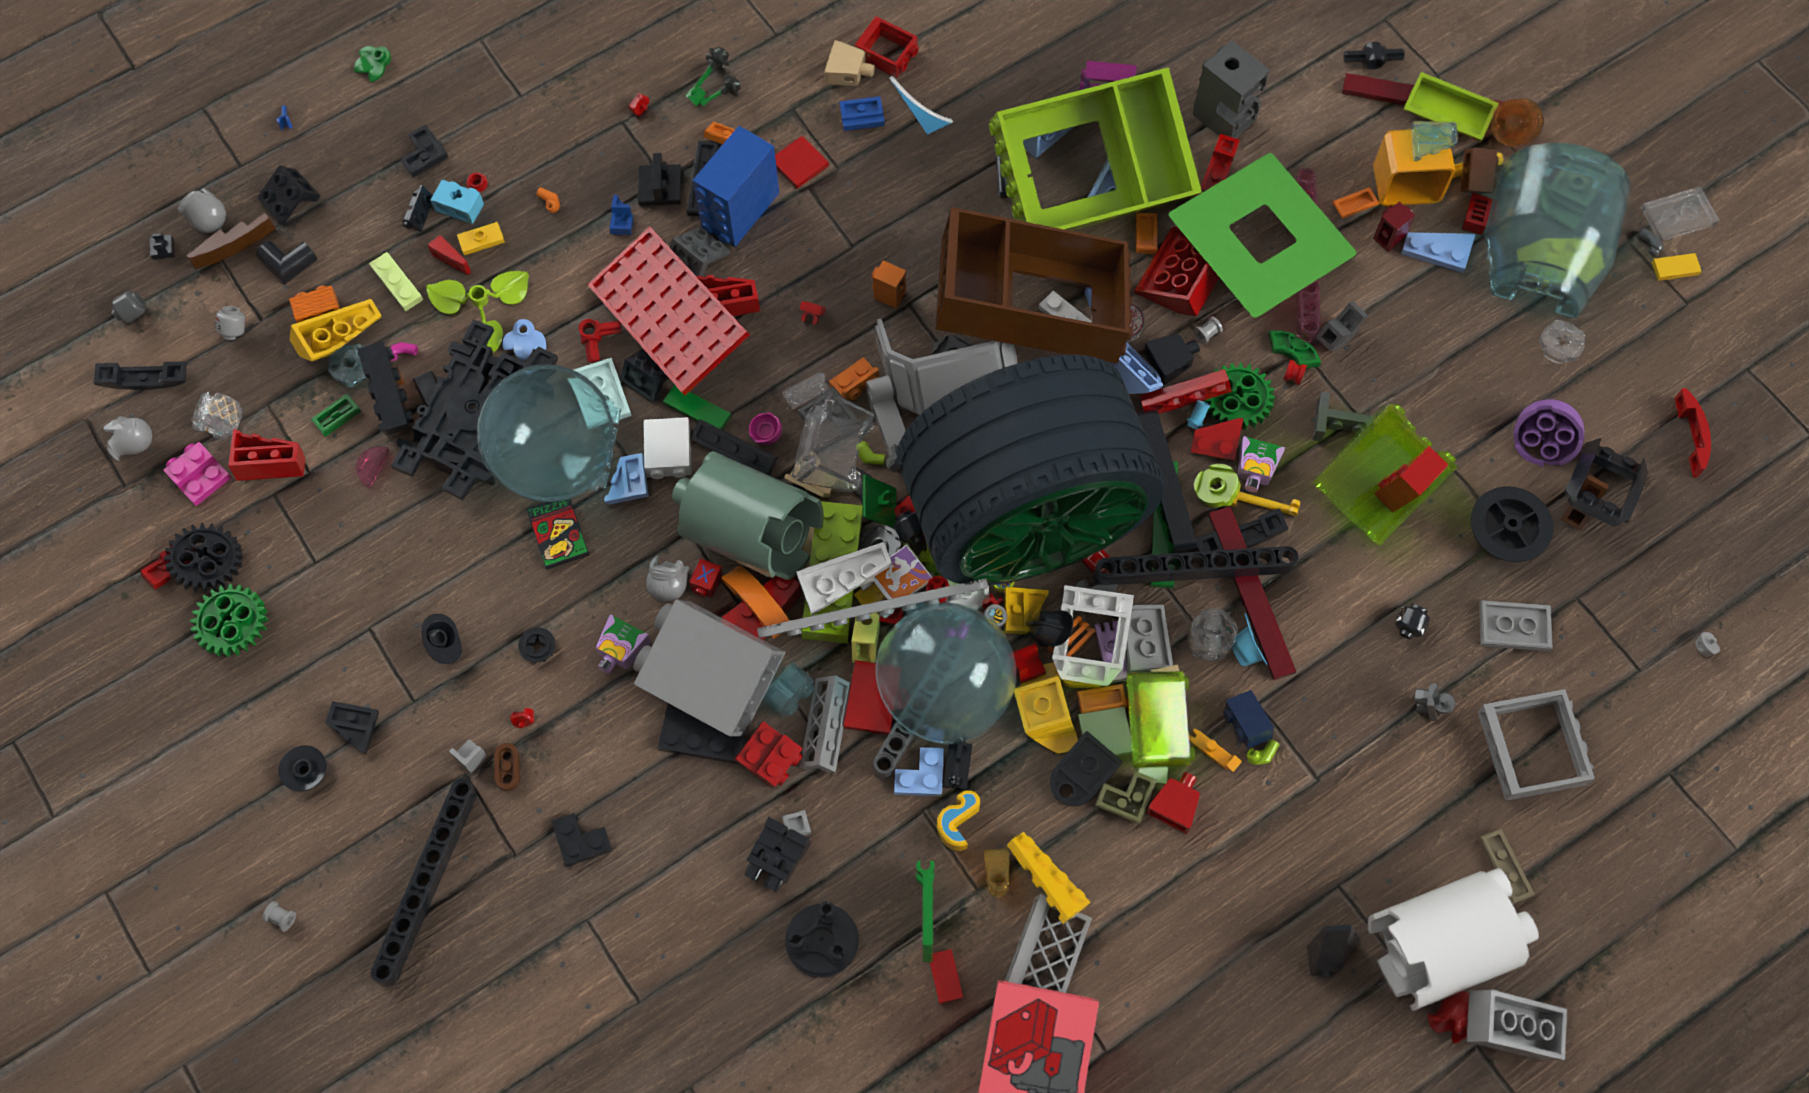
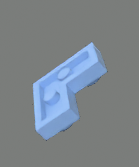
M920 747L919 770L895 769L894 795L942 797L944 748Z

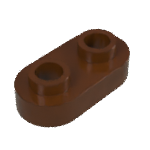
M510 743L499 745L494 752L495 782L503 791H512L520 783L519 752ZM505 755H512L509 760H504ZM507 777H512L510 783H505Z

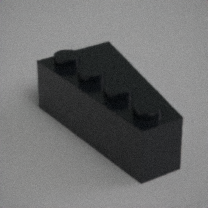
M383 341L357 349L364 375L370 381L367 383L369 393L372 399L376 401V404L373 406L375 414L379 421H382V423L378 424L380 432L388 436L412 429L411 422H414V417L411 409L407 410L405 401H408L405 389H400L398 380H401V375L398 367L394 368L391 360L395 359L392 347H387V344Z

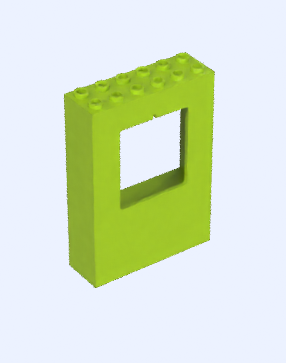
M1169 67L999 111L990 120V134L995 136L996 144H994L997 157L1000 156L1002 162L1000 171L1002 177H1006L1008 184L1006 185V193L1013 202V206H1011L1014 219L1017 218L1019 221L1073 231L1185 201L1202 193ZM1094 121L1098 122L1116 189L1107 193L1042 209L1033 177L1028 178L1031 170L1023 141Z

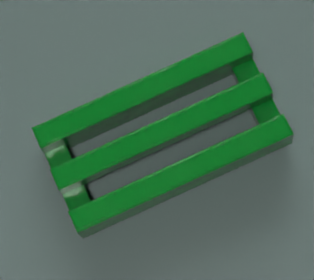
M346 394L312 417L311 420L326 437L358 415L361 410L351 397ZM349 402L348 405H346L345 407H343L341 410L338 411L339 408H341L343 405H345L346 403ZM331 415L328 419H326L322 423H319L320 421Z

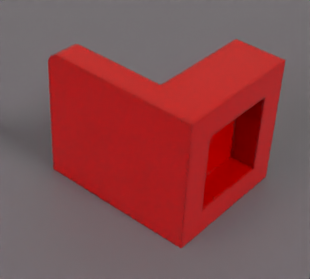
M1036 644L1010 653L1012 668L1021 684L1046 674V670L1039 659Z

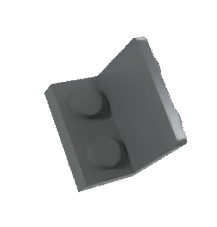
M701 227L674 237L670 244V249L695 276H704L709 263L729 255L730 252L721 242L717 241Z

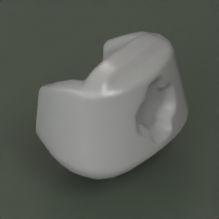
M1703 632L1696 639L1697 650L1702 656L1709 657L1720 651L1717 639L1714 638L1713 634Z

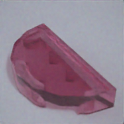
M372 447L363 452L357 461V475L362 483L371 488L390 451L388 447Z

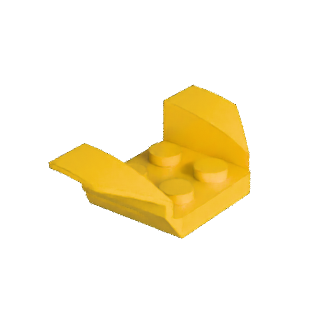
M1052 662L1043 665L1046 670L1045 675L1022 683L1014 688V693L1026 735L1056 754L1069 752L1078 741V737L1072 724L1061 685V678L1055 663Z

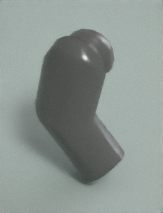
M1643 228L1637 236L1651 245L1648 249L1650 254L1658 256L1663 251L1664 246L1661 240L1652 232Z

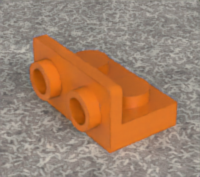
M863 357L831 379L829 385L831 388L834 387L847 403L858 398L861 392L867 389L866 381L879 378L880 371L877 367L873 368Z

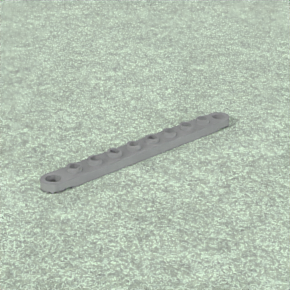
M986 579L977 580V582L974 581V583L972 581L787 621L758 628L759 638L787 633L789 637L802 634L801 629L805 628L817 631L825 629L824 624L828 623L840 626L848 624L847 619L851 618L863 621L871 619L870 614L879 613L880 616L894 614L893 609L901 607L903 611L916 609V604L924 602L925 606L939 604L938 599L948 597V602L962 599L961 594L987 589L988 584Z

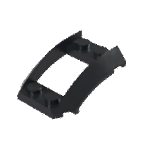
M1602 438L1587 442L1583 446V451L1564 493L1570 496L1568 502L1572 507L1615 527L1619 526L1623 521L1628 523L1644 488L1648 470L1644 458L1640 464L1636 463L1634 459L1619 455L1609 447L1600 446ZM1592 463L1632 481L1621 509L1612 502H1606L1597 498L1593 493L1580 489Z

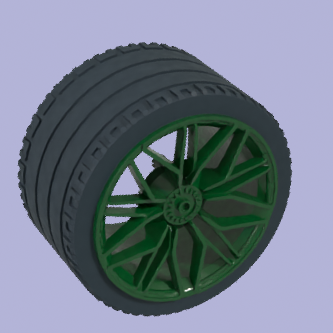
M1057 355L1024 361L993 371L962 385L936 401L911 423L903 434L896 452L900 471L936 569L943 578L958 584L972 581L974 583V581L977 582V580L986 579L988 585L1016 582L1043 575L1085 559L1122 539L1141 525L1156 510L1166 489L1164 477L1118 369L1107 361L1085 355Z

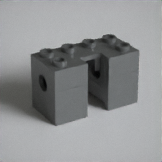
M1231 40L1226 46L1222 45L1212 58H1207L1202 64L1203 69L1199 77L1200 83L1196 90L1197 96L1193 104L1194 110L1192 115L1218 136L1223 134L1237 138L1257 120L1262 101L1255 97L1254 94L1260 90H1265L1270 69Z

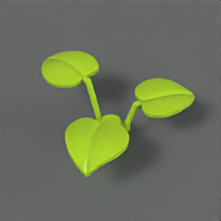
M510 271L496 276L491 283V289L494 293L488 289L486 290L481 285H475L470 288L466 296L463 285L455 280H444L435 284H429L426 286L433 306L444 314L457 313L460 309V304H466L470 299L472 305L479 308L482 323L490 325L494 329V333L486 346L491 347L493 353H495L502 343L503 330L497 321L486 322L483 307L488 303V296L493 298L500 297L501 301L507 305L520 303L527 294L529 274L524 271Z

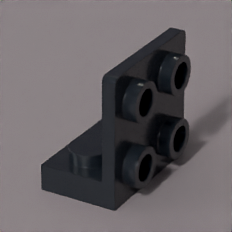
M279 165L258 195V199L281 224H285L301 200L317 202L321 195L297 169Z
M644 349L625 359L619 380L652 402L659 399L663 382L670 379Z

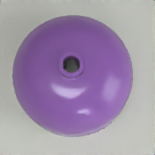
M1545 399L1530 404L1520 413L1515 423L1513 435L1516 444L1515 448L1525 460L1544 467V463L1549 465L1559 464L1561 466L1573 460L1582 448L1585 431L1581 416L1572 406L1563 401ZM1542 439L1540 452L1548 460L1534 458L1528 453L1524 444L1534 447Z

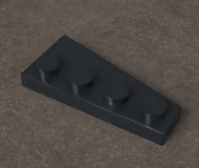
M668 704L658 750L739 764L734 759L746 744L748 738L744 736L730 737L679 708Z

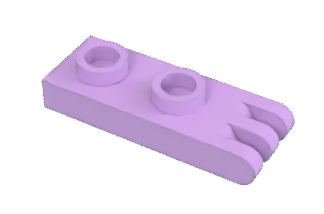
M1117 620L1112 621L1113 630H1110L1108 622H1104L1103 632H1101L1099 623L1094 624L1100 656L1103 662H1112L1118 625ZM1125 657L1123 669L1111 683L1130 680Z

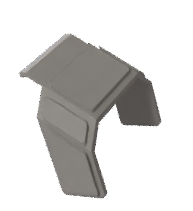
M877 319V325L875 326L877 349L885 374L889 376L898 406L919 415L936 401L962 385L993 371L1018 363L1014 344L994 340L911 359L891 350L882 319Z

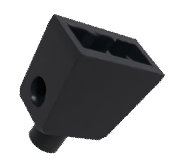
M1179 334L1147 341L1144 348L1146 358L1158 372L1163 385L1189 370L1193 363V354L1200 352V347L1196 340L1185 343Z

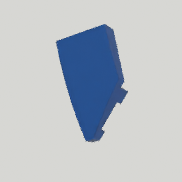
M613 195L611 205L612 216L609 227L610 234L631 235L634 219L631 207L620 201L618 195Z

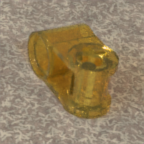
M1008 848L984 849L988 891L995 897H1002L1009 890ZM995 880H1000L1001 887H996Z

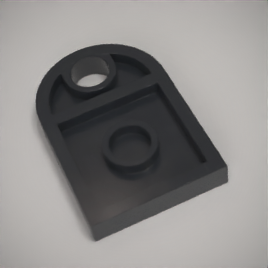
M1086 731L1052 771L1050 778L1052 793L1064 805L1072 807L1082 806L1096 795L1123 761ZM1070 785L1073 788V795L1069 798L1062 797L1059 793L1061 786Z

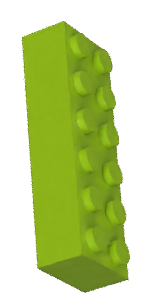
M821 501L824 513L823 527L821 529L814 528L809 567L859 551L863 505ZM854 590L813 616L852 608ZM806 599L803 618L812 616ZM847 619L848 624L834 626L833 623L824 624L825 629L811 631L810 628L802 629V639L848 644L851 619Z

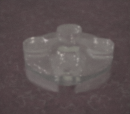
M1556 320L1543 330L1539 338V346L1541 344L1542 353L1547 359L1558 364H1565V362H1573L1579 358L1585 348L1586 336L1582 330H1579L1573 324ZM1557 339H1562L1566 341L1567 344L1560 346V341Z

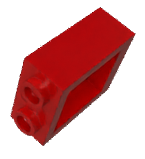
M875 16L854 45V47L865 52V63L875 65V68L895 78L906 70L911 57L914 58L919 50L917 36ZM880 36L905 48L896 62L870 50Z

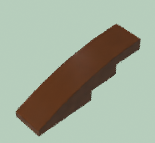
M263 213L248 226L241 221L226 234L219 229L189 253L187 257L193 267L199 269L243 251L276 228L271 219Z

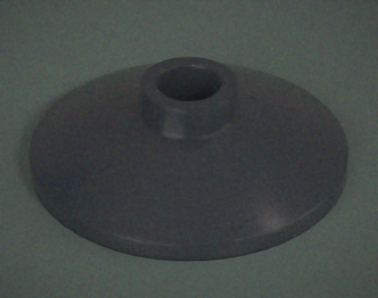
M308 745L297 746L289 750L281 759L278 769L279 778L288 789L296 792H305L320 784L326 774L327 763L324 755L317 748ZM304 768H309L306 774H302Z

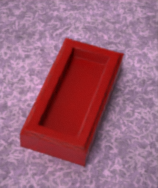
M952 949L933 953V962H929L939 1004L963 999Z

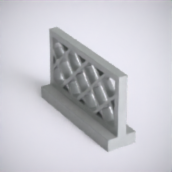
M1039 894L1035 897L1005 981L1022 984L1024 978L1032 975L1036 987L1045 989L1054 985L1057 991L1066 993L1092 918L1082 913L1075 915L1073 918L1084 921L1081 931L1073 934L1067 921L1064 925L1069 936L1058 941L1052 927L1062 922L1058 921L1050 924L1047 917L1050 905L1045 900L1047 896ZM1045 921L1047 927L1042 928ZM1048 929L1054 943L1042 947L1039 935L1040 932ZM1071 939L1075 949L1073 954L1065 957L1059 943ZM1056 946L1061 959L1050 964L1044 950ZM1040 952L1046 966L1034 971L1030 960L1032 955ZM1063 962L1067 972L1065 977L1057 980L1051 966ZM1027 968H1029L1030 973L1025 974L1026 971H1027ZM1047 968L1053 982L1041 987L1036 973ZM1063 981L1062 986L1060 988L1058 983Z

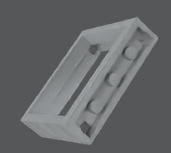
M1565 689L1483 704L1477 711L1505 801L1587 786L1595 779L1592 771L1594 766L1589 762L1587 756L1588 748L1586 742L1581 738L1580 724L1578 719L1574 717L1572 711L1573 703L1569 701ZM1554 704L1577 777L1519 788L1497 715Z

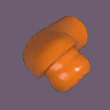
M540 187L537 190L536 196L546 201V209L549 212H557L560 208L558 195Z

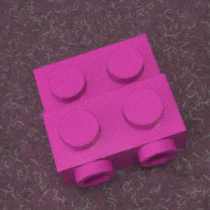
M200 442L186 446L184 454L178 459H170L163 470L195 506L232 478Z

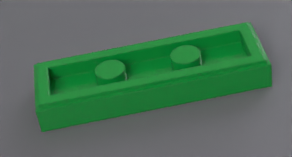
M675 384L663 400L665 406L696 422L702 419L722 430L731 418L730 412L691 392L684 395Z

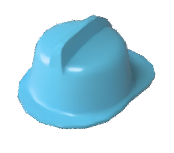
M1245 614L1248 626L1237 634L1236 639L1234 638L1232 644L1233 652L1242 666H1248L1260 661H1264L1267 665L1256 644L1247 614Z

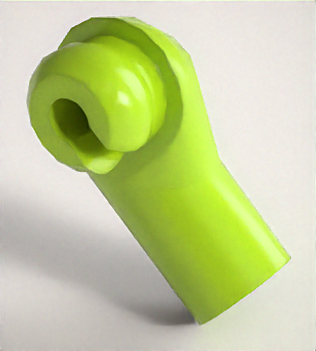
M1269 739L1263 750L1254 751V749H1250L1247 752L1249 763L1253 765L1269 763L1277 751L1279 743Z

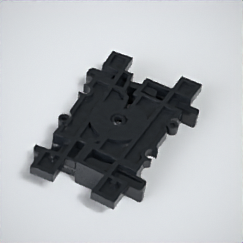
M474 319L462 339L463 343L454 341L449 345L448 353L452 358L448 365L442 367L444 372L448 373V376L445 378L436 377L438 383L428 399V408L426 405H420L417 408V413L421 418L416 420L412 430L414 441L419 444L416 445L399 438L397 446L401 449L391 465L393 470L413 477L423 458L431 462L433 461L438 470L450 474V477L442 487L443 490L462 501L477 479L491 485L495 484L496 481L492 470L494 465L491 459L494 455L499 454V451L494 445L497 442L506 444L505 438L517 421V413L520 416L528 414L529 410L526 404L533 407L536 405L535 400L539 393L535 392L534 389L551 397L554 396L553 382L545 378L558 361L557 355L539 346L527 363L504 352L500 358L493 357L492 348L486 345L494 333V329L492 326ZM488 371H489L488 376H489V378H490V381H489V383L487 384V386L484 388V386H485V384H486V382H487V381H486V376H487V373H488ZM471 405L477 406L475 410H469V407Z

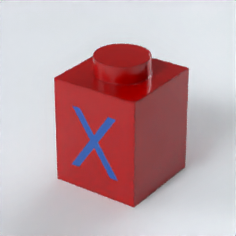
M700 558L689 581L692 592L699 597L704 598L708 596L712 598L723 576L721 566Z

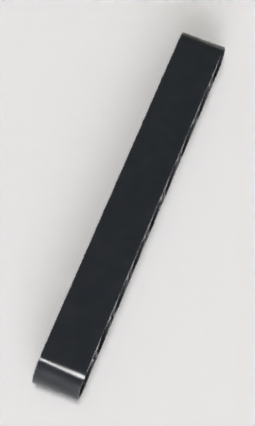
M1282 546L1109 557L1098 561L1093 572V578L1100 585H1118L1286 574L1293 569L1299 559V555L1294 548ZM1281 557L1288 558L1290 563L1284 562ZM1259 559L1266 560L1268 564H1262ZM1236 560L1243 561L1246 566L1239 565ZM1214 562H1220L1223 567H1217ZM1191 563H1197L1200 569L1194 568ZM1173 564L1178 570H1172L1168 565ZM1146 566H1152L1155 571H1148ZM1128 567L1133 573H1127L1123 568ZM1100 569H1107L1110 574L1105 575Z
M457 779L451 785L372 966L371 977L383 987L393 986L399 979L476 800L477 792L466 779ZM469 788L465 796H459L460 790ZM453 810H459L457 817L449 818ZM450 832L446 840L440 841L442 833ZM440 854V858L436 863H430L433 855ZM424 877H430V881L426 886H420V882ZM420 899L419 906L416 909H410L412 901ZM410 922V928L406 932H400L402 924ZM400 945L398 954L391 956L390 951L392 947ZM389 968V976L385 979H380L381 972Z

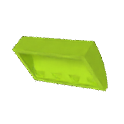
M1421 72L1403 110L1482 141L1499 103Z

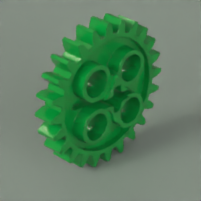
M1240 362L1239 366L1235 368L1234 364L1231 363L1229 369L1222 365L1221 370L1225 369L1232 392L1203 401L1210 405L1207 413L1213 412L1211 419L1213 420L1218 417V423H1222L1236 418H1243L1242 426L1244 430H1247L1248 424L1253 428L1256 427L1257 421L1262 424L1264 417H1269L1270 411H1272L1275 396L1272 394L1275 389L1270 387L1272 381H1264L1266 373L1259 375V368L1252 371L1251 364L1243 368V364ZM1243 383H1248L1251 387H1246ZM1252 402L1256 406H1250L1248 403ZM1226 406H1232V407H1234L1235 409H1234V410H1230V409L1226 408Z
M229 584L228 589L225 590L221 585L218 593L211 589V597L203 595L205 602L196 603L200 609L194 610L192 613L197 618L190 620L194 625L191 631L196 634L193 638L199 642L203 649L206 648L208 653L212 654L214 652L218 657L223 652L227 657H230L231 651L239 656L241 648L248 652L247 645L250 643L256 646L254 639H262L259 631L267 629L262 623L268 621V618L264 615L268 610L263 607L265 603L262 599H259V595L256 592L252 593L249 587L244 590L239 584L235 589L232 584ZM230 603L226 609H222L225 604ZM249 612V615L246 618L241 619L245 613ZM217 622L215 627L210 628L212 623ZM236 632L234 637L229 638L231 633Z

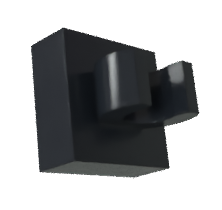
M152 234L153 237H150V256L152 259L175 257L174 238L172 235Z

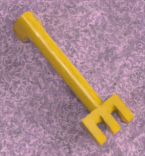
M1239 491L1230 506L1235 507L1237 500L1271 510L1280 508L1282 513L1297 516L1301 502L1293 499L1290 505Z

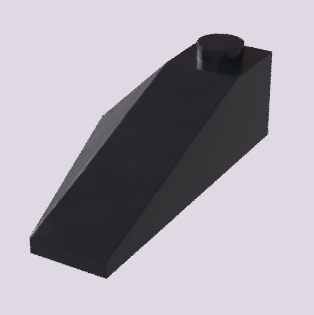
M1351 924L1325 926L1307 945L1311 976L1318 975L1319 979L1333 978V974H1336L1358 948L1361 940Z

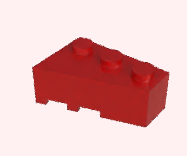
M707 275V277L696 276L732 316L760 312L755 280L733 277L722 279L715 278L714 275Z
M233 429L228 466L236 481L304 476L306 458L299 443L273 437L272 439L262 438L259 434L253 433L248 435L241 433L240 430Z
M1428 446L1407 464L1404 463L1397 470L1395 469L1388 476H1385L1377 484L1379 489L1374 495L1394 513L1419 497L1449 465Z

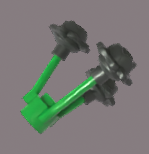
M723 48L709 49L710 54L705 55L708 62L706 71L695 86L685 94L696 107L699 104L704 107L709 101L721 94L730 93L736 97L739 96L738 91L741 90L740 82L734 76L725 75V85L720 87L719 91L706 98L704 96L707 93L700 87L709 74H713L715 70L725 72V65H730L728 61L729 54Z

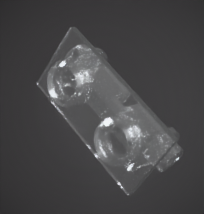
M818 372L781 393L793 410L825 393L830 388L825 382V375Z

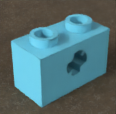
M441 180L431 198L436 212L470 224L474 223L484 205L481 195L477 190L473 188L467 189L453 181Z

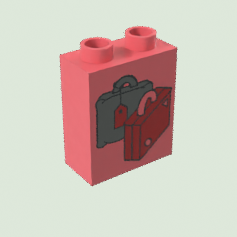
M998 980L978 1093H1084L1099 1001L1095 998Z

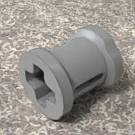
M1214 316L1209 317L1205 324L1194 329L1196 338L1202 344H1206L1215 334L1223 332L1221 323Z
M273 901L264 911L262 920L265 922L270 921L279 926L281 931L286 932L294 923L296 913L279 907V903Z

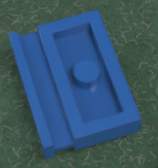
M880 96L840 101L844 131L885 126Z

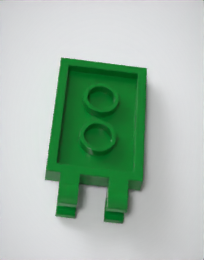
M920 861L916 862V881L923 888V962H933L934 861H930V868L927 870L921 868Z

